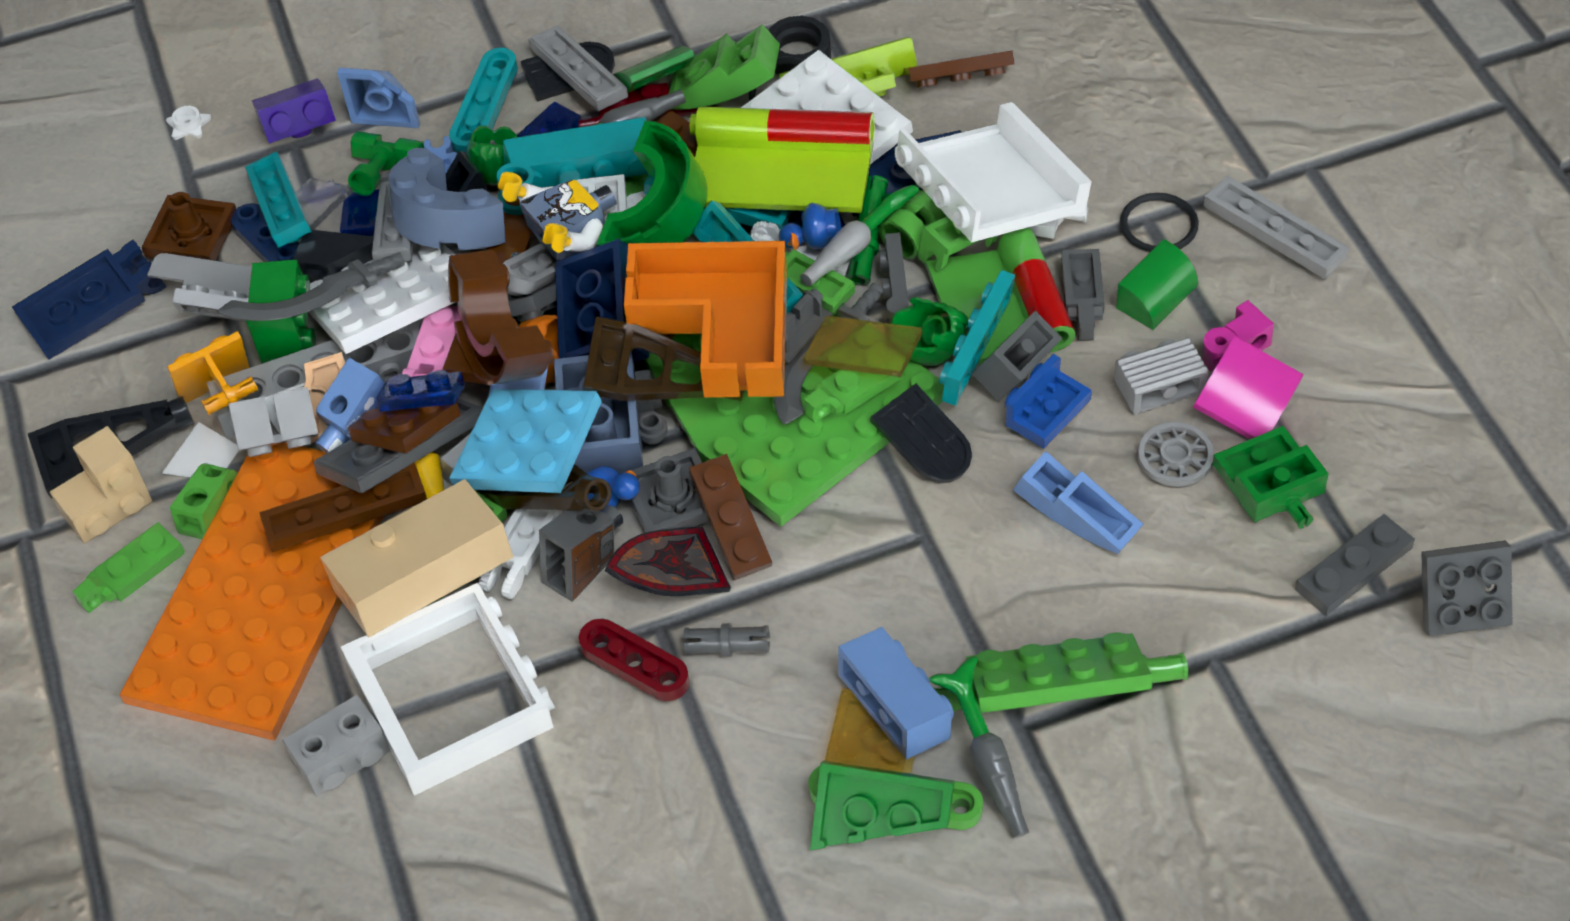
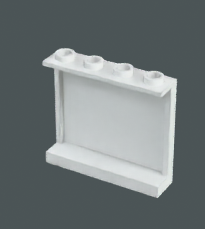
M1013 102L1000 105L998 120L995 125L918 143L905 128L899 130L898 146L895 148V158L898 165L903 167L916 184L925 191L934 201L935 205L947 215L955 227L971 243L1086 212L1092 181Z

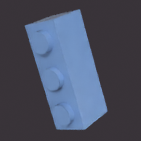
M883 627L838 646V675L905 759H909L950 739L951 719H953L954 713L949 700L944 695H939L930 685L924 670L914 666L907 657L902 644L898 640H893Z

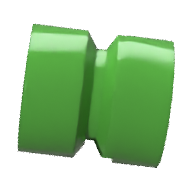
M919 190L916 196L881 223L879 234L885 244V234L900 233L903 259L911 260L918 255L923 228L947 215L935 205L934 201L925 191Z

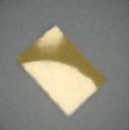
M826 316L803 358L804 364L901 377L922 335V328Z

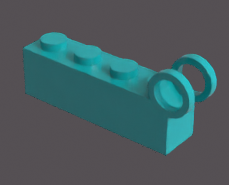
M641 117L503 140L504 166L497 172V184L501 174L504 172H513L522 178V184L526 183L541 188L557 186L569 180L624 174L626 178L648 174L633 152L646 119ZM500 190L498 200L503 202V212L510 215H522L521 206L507 204L502 196L503 190Z

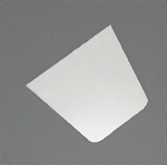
M198 422L162 474L191 478L196 469L203 463L227 468L239 451L238 445Z

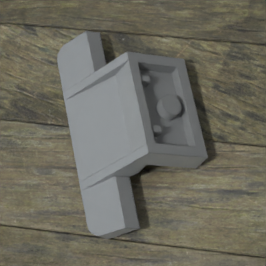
M161 253L154 257L147 274L148 277L183 282L182 289L175 288L173 304L179 312L246 322V320L221 315L217 311L231 300L248 302L252 266Z

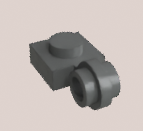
M650 370L635 371V380L651 379ZM662 399L637 400L641 440L647 444L660 443L668 432L666 419L655 412V408H662Z

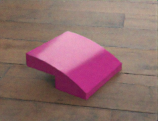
M1234 336L1193 408L1246 438L1252 439L1273 430L1304 374Z

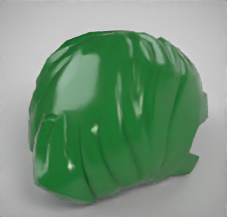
M917 297L911 298L909 301L912 305L897 311L891 319L889 345L912 362L923 366L940 365L953 355L959 336L965 334L964 328L968 325V317L964 312L946 303L932 302Z

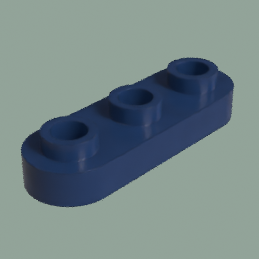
M244 204L235 210L231 223L236 235L263 262L293 260L299 242L287 243L278 248L271 236L259 204Z

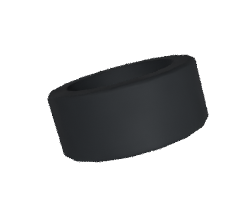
M803 15L789 16L777 21L768 30L780 43L778 57L789 56L806 60L819 50L831 59L830 32L824 23L815 18ZM797 41H805L817 46L812 51L804 54H789L780 50L784 45ZM777 65L775 74L779 75L780 73L790 71L797 65Z

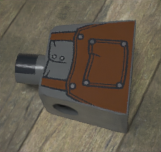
M607 505L601 511L589 509L567 510L539 530L541 583L573 602L607 566L611 556L614 554V531L623 524V517L619 510L611 505Z

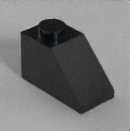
M312 230L302 236L293 260L298 259L302 274L308 275L311 284L314 281L341 272L351 261L359 259L362 264L373 260L374 236Z

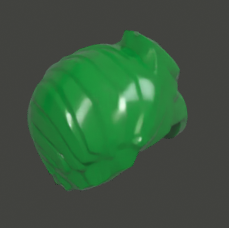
M479 126L472 132L468 142L466 154L480 170L484 183L487 185H498L497 172L504 166L503 140L518 138L509 127L503 126L492 131L487 126Z

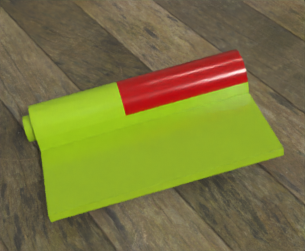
M699 107L697 113L691 115L690 134L691 136H696L698 145L695 159L701 166L707 182L705 207L712 200L722 204L724 208L804 211L809 203H816L824 206L827 210L836 208L838 212L862 213L875 139V116L873 112Z

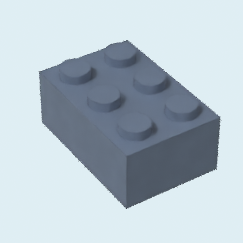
M631 351L627 373L632 379H635V367ZM589 355L554 359L556 390H583ZM600 397L602 403L574 464L584 472H589L597 467L608 466L618 471L619 474L644 466L637 400L619 401Z

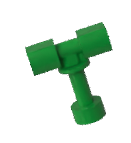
M356 131L350 141L352 157L368 159L369 162L368 164L362 163L357 165L348 176L350 188L362 196L372 194L380 184L379 172L381 170H390L407 156L409 150L424 148V141L399 138L396 143L382 141V135Z

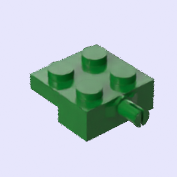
M1284 426L1213 455L1212 465L1254 523L1278 512L1285 511L1290 514L1299 529H1303L1304 525L1307 527L1313 522V516L1309 514L1302 503L1325 493L1329 473L1308 445L1299 447Z

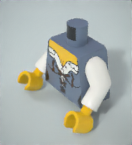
M513 172L501 174L498 188L503 190V198L508 202H514L518 197L528 229L557 261L595 248L605 223L603 212L617 204L613 192L607 185L589 194L577 180H569L557 186L541 188L526 183L522 184V178Z

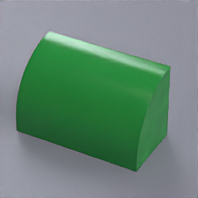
M1163 239L1118 283L1116 309L1154 330L1198 286V276L1193 264L1178 247Z

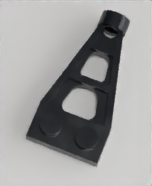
M183 396L170 401L166 399L68 418L28 433L45 490L50 498H52L51 490L84 471L73 449L79 437L96 433L108 426L119 439L116 431L119 425L145 420L147 428L127 441H120L131 456H134L172 431L194 425Z

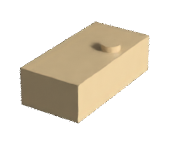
M464 479L320 558L334 592L369 638L512 559L513 554L503 523Z

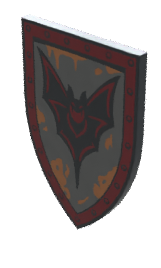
M703 526L657 530L637 535L623 543L614 552L604 570L629 586L655 595L692 596L730 592L731 589Z

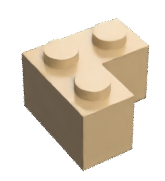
M108 426L73 446L84 471L50 491L61 515L84 544L152 502L131 454Z

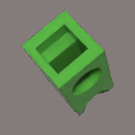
M203 463L196 469L169 507L178 534L203 539L237 475L235 470L208 463Z

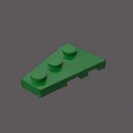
M823 760L820 763L810 850L844 843L864 842L867 839L891 835L900 836L947 828L950 821L955 780Z

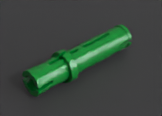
M874 175L873 183H871L872 177L868 176L862 213H859L858 221L861 222L884 201L888 187V180L884 177ZM880 225L871 232L870 243L850 261L846 278L852 280L855 285H862V278L864 279V285L870 284L874 256L878 254L880 247L879 243L877 244Z

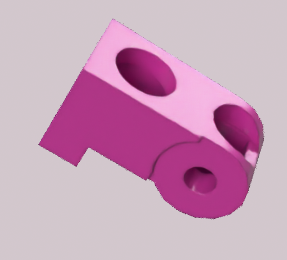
M1249 300L1236 307L1235 319L1226 324L1225 327L1213 328L1205 334L1202 350L1204 365L1207 366L1209 371L1213 372L1234 336L1261 351L1266 349L1272 343L1274 323Z

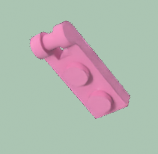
M449 305L424 317L408 366L403 369L401 375V390L416 392L417 389L427 390L428 394H443L448 378H443V366L456 333L453 322L460 321L458 306Z

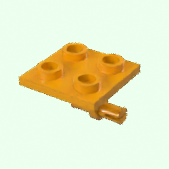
M238 331L229 336L217 337L209 346L195 353H185L179 356L174 363L167 366L177 397L183 396L186 403L208 393L209 389L206 382L214 380L221 392L201 401L208 416L228 406L229 403L238 402V400L259 391L251 376L231 387L223 378L224 376L250 368L243 341Z

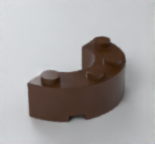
M493 249L449 256L448 263L449 299L451 303H458L461 320L453 322L457 338L470 369L486 385L539 377L544 373L548 364H552L554 361L552 344L549 340H545L538 326L518 328L516 320L512 318L507 295V287L510 283L509 271L505 264H501Z

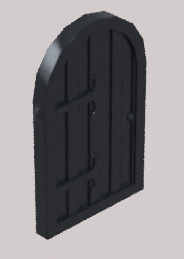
M590 41L578 43L610 73L613 72L615 67L614 55L608 46ZM539 56L520 61L527 82L530 84L537 102L575 90Z
M917 383L897 398L891 400L889 404L870 418V422L906 461L927 480L937 483H951L961 478L968 470L972 459L970 443L960 429Z

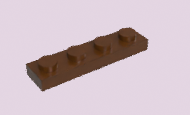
M414 462L364 493H359L342 485L259 513L271 551L274 552L415 506L427 500V496Z

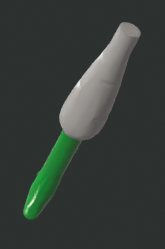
M910 185L894 193H887L884 201L861 222L852 221L843 226L822 250L814 263L800 275L802 282L807 286H811L823 275L859 254L870 243L871 232L893 212L903 207L910 199L916 196L919 188L916 185Z

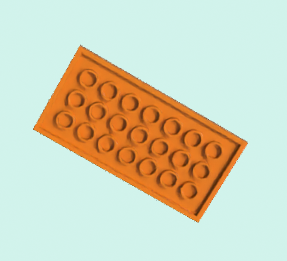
M278 443L271 445L272 453L254 457L246 456L223 503L206 531L119 694L124 704L261 738L276 740L342 604V601L333 590L320 557L380 525L384 517L381 516L278 551H271L259 512L342 486L316 473L313 462L325 455L326 452L303 446L288 449L287 443Z

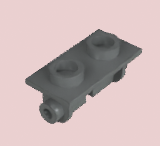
M817 289L804 291L801 299L791 312L786 315L785 362L787 363L794 359L833 316V313L822 308L821 301L823 300V295Z

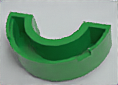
M645 120L633 152L650 177H654L653 185L647 195L635 206L622 212L608 213L597 241V246L616 239L622 240L627 245L628 243H683L694 232V228L704 211L707 199V182L701 166L677 132L664 124Z

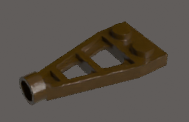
M596 317L582 391H597L599 397L619 401L704 398L702 379L697 384L675 383L670 378L674 361L686 362L700 368L701 352L639 325ZM634 349H643L657 355L663 362L662 374L656 379H632L627 373L630 352ZM744 390L740 391V397L721 398L742 401Z
M575 464L565 486L570 482L572 483L562 490L561 493L475 490L503 509H589L600 511L608 505L611 498V488L606 480L590 476ZM588 494L594 495L592 499L588 500Z

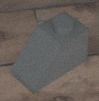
M1034 311L973 371L972 375L999 402L1061 341L1062 337Z

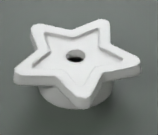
M182 106L176 109L172 117L166 119V122L174 128L171 137L174 140L187 135L201 138L202 127L211 120V115L200 114L199 110L193 106Z

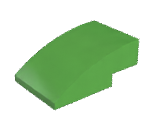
M763 24L736 43L727 33L697 54L689 67L674 73L669 94L681 89L686 103L670 110L692 109L718 104L741 96L761 86L774 77L780 43Z

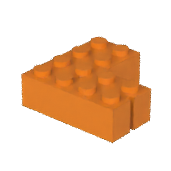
M785 241L628 243L627 277L624 296L627 324L639 325L657 334L702 333L700 371L704 398L740 397V391L747 390L748 397L784 396L787 298Z

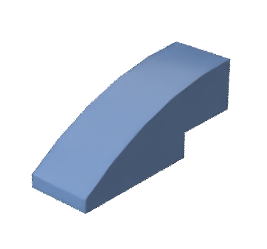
M1046 451L1021 477L1013 489L1029 504L1054 522L1089 542L1116 554L1124 548L1144 525L1085 473L1081 471L1077 476H1074Z

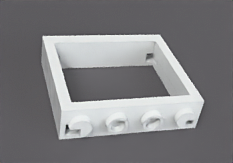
M478 583L412 613L369 638L365 635L341 646L348 668L374 719L382 728L388 746L414 796L554 728L549 711L555 709V706L549 697L548 690L545 686L537 688L533 679L537 678V674L531 660L527 655L519 656L516 648L520 647L512 627L510 624L502 626L498 619L502 617V612L496 599H493V597L486 598ZM479 620L528 708L418 760L372 669Z

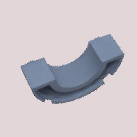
M427 148L409 150L407 156L394 165L390 171L388 180L393 224L397 231L408 240L438 249L441 247L440 242L458 243V250L480 249L506 242L503 202L484 189H472L467 192L447 191L444 161Z

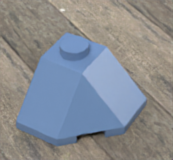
M354 68L338 69L337 74L351 123L419 128L420 121L414 98L390 71Z

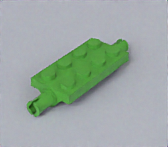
M1114 632L1101 638L1087 640L1071 638L1058 644L1044 646L1028 644L1015 650L1000 652L985 650L977 655L966 656V660L972 656L978 657L973 673L972 689L981 713L1150 690L1153 683L1188 679L1187 660L1183 652L1176 655L1147 658L1146 655H1142L1133 633ZM942 687L934 688L939 695H944L949 700L953 711L962 710L954 694Z

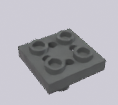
M695 448L673 456H664L656 462L631 470L637 476L640 490L637 496L630 501L645 533L657 530L690 528L709 522L697 491L694 492L695 486L689 474V467L702 463ZM683 510L685 511L683 514H680V515L675 513L676 511H677V512H681V511H683Z
M1506 540L1421 552L1423 626L1428 636L1513 625L1511 546ZM1491 584H1494V588L1491 591H1485V587L1490 588ZM1470 605H1473V611L1471 613L1465 614L1464 610L1469 611L1471 609Z

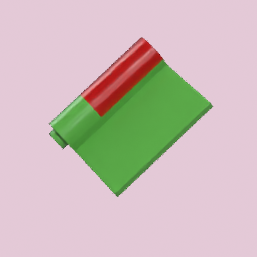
M1027 227L1003 234L999 240L997 250L949 257L947 266L938 272L935 271L937 259L926 261L925 267L939 303H946L964 312L968 320L974 308L981 309L983 305L981 304V298L988 282L994 284L1001 270L1015 274L1011 300L978 364H981L1034 311L1062 337L1061 341L1050 352L1062 350L1074 341L1076 336L1075 329L1031 228ZM966 326V327L964 328V329H965V334H964L965 336H967V334H968V332H969V330H967V326Z

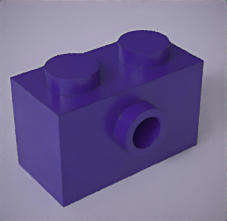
M318 78L251 100L263 134L269 143L290 136L292 138H301L312 133L313 128L336 121L326 89Z

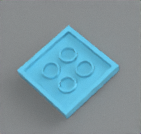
M492 389L449 477L451 483L455 485L465 479L474 490L561 493L602 403L597 391Z

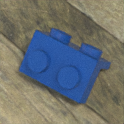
M1055 354L1044 364H1037L1032 370L1029 379L1020 388L1015 387L1005 401L1006 426L1043 449L1087 405L1092 396L1090 388L1060 371L1061 358Z

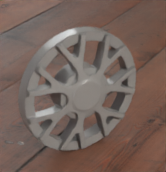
M1182 422L1159 424L1148 430L1139 443L1138 460L1142 470L1151 479L1162 485L1182 487L1195 484L1202 480L1212 468L1214 455L1212 442L1203 431L1190 424ZM1171 432L1173 438L1164 441L1161 434ZM1186 434L1196 438L1191 445L1184 440ZM1147 444H1151L1160 448V453L1145 450ZM1207 452V458L1192 457V453ZM1160 461L1163 466L1154 469L1150 466V463ZM1191 465L1199 471L1191 475L1185 468ZM1168 470H1178L1179 477L1167 476Z

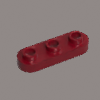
M594 619L581 628L579 632L581 652L591 662L661 701L676 700L687 692L690 684L688 669L679 658L608 619ZM599 643H607V645L602 648L595 647ZM631 662H641L638 666H629ZM668 680L675 681V683L670 685H662Z

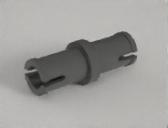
M722 623L721 628H684V639H701L700 642H683L685 655L721 653L723 657H731L733 652L769 653L770 650L769 641H752L753 638H770L768 625L761 627H732L731 623Z

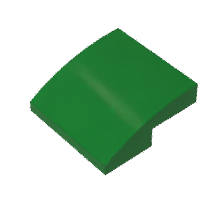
M678 46L613 75L627 87V92L630 93L689 67L695 55L692 49Z

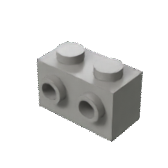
M358 695L353 696L282 739L292 762L316 797L326 790L337 788L346 778L364 767L376 764L383 755L390 752L382 728Z

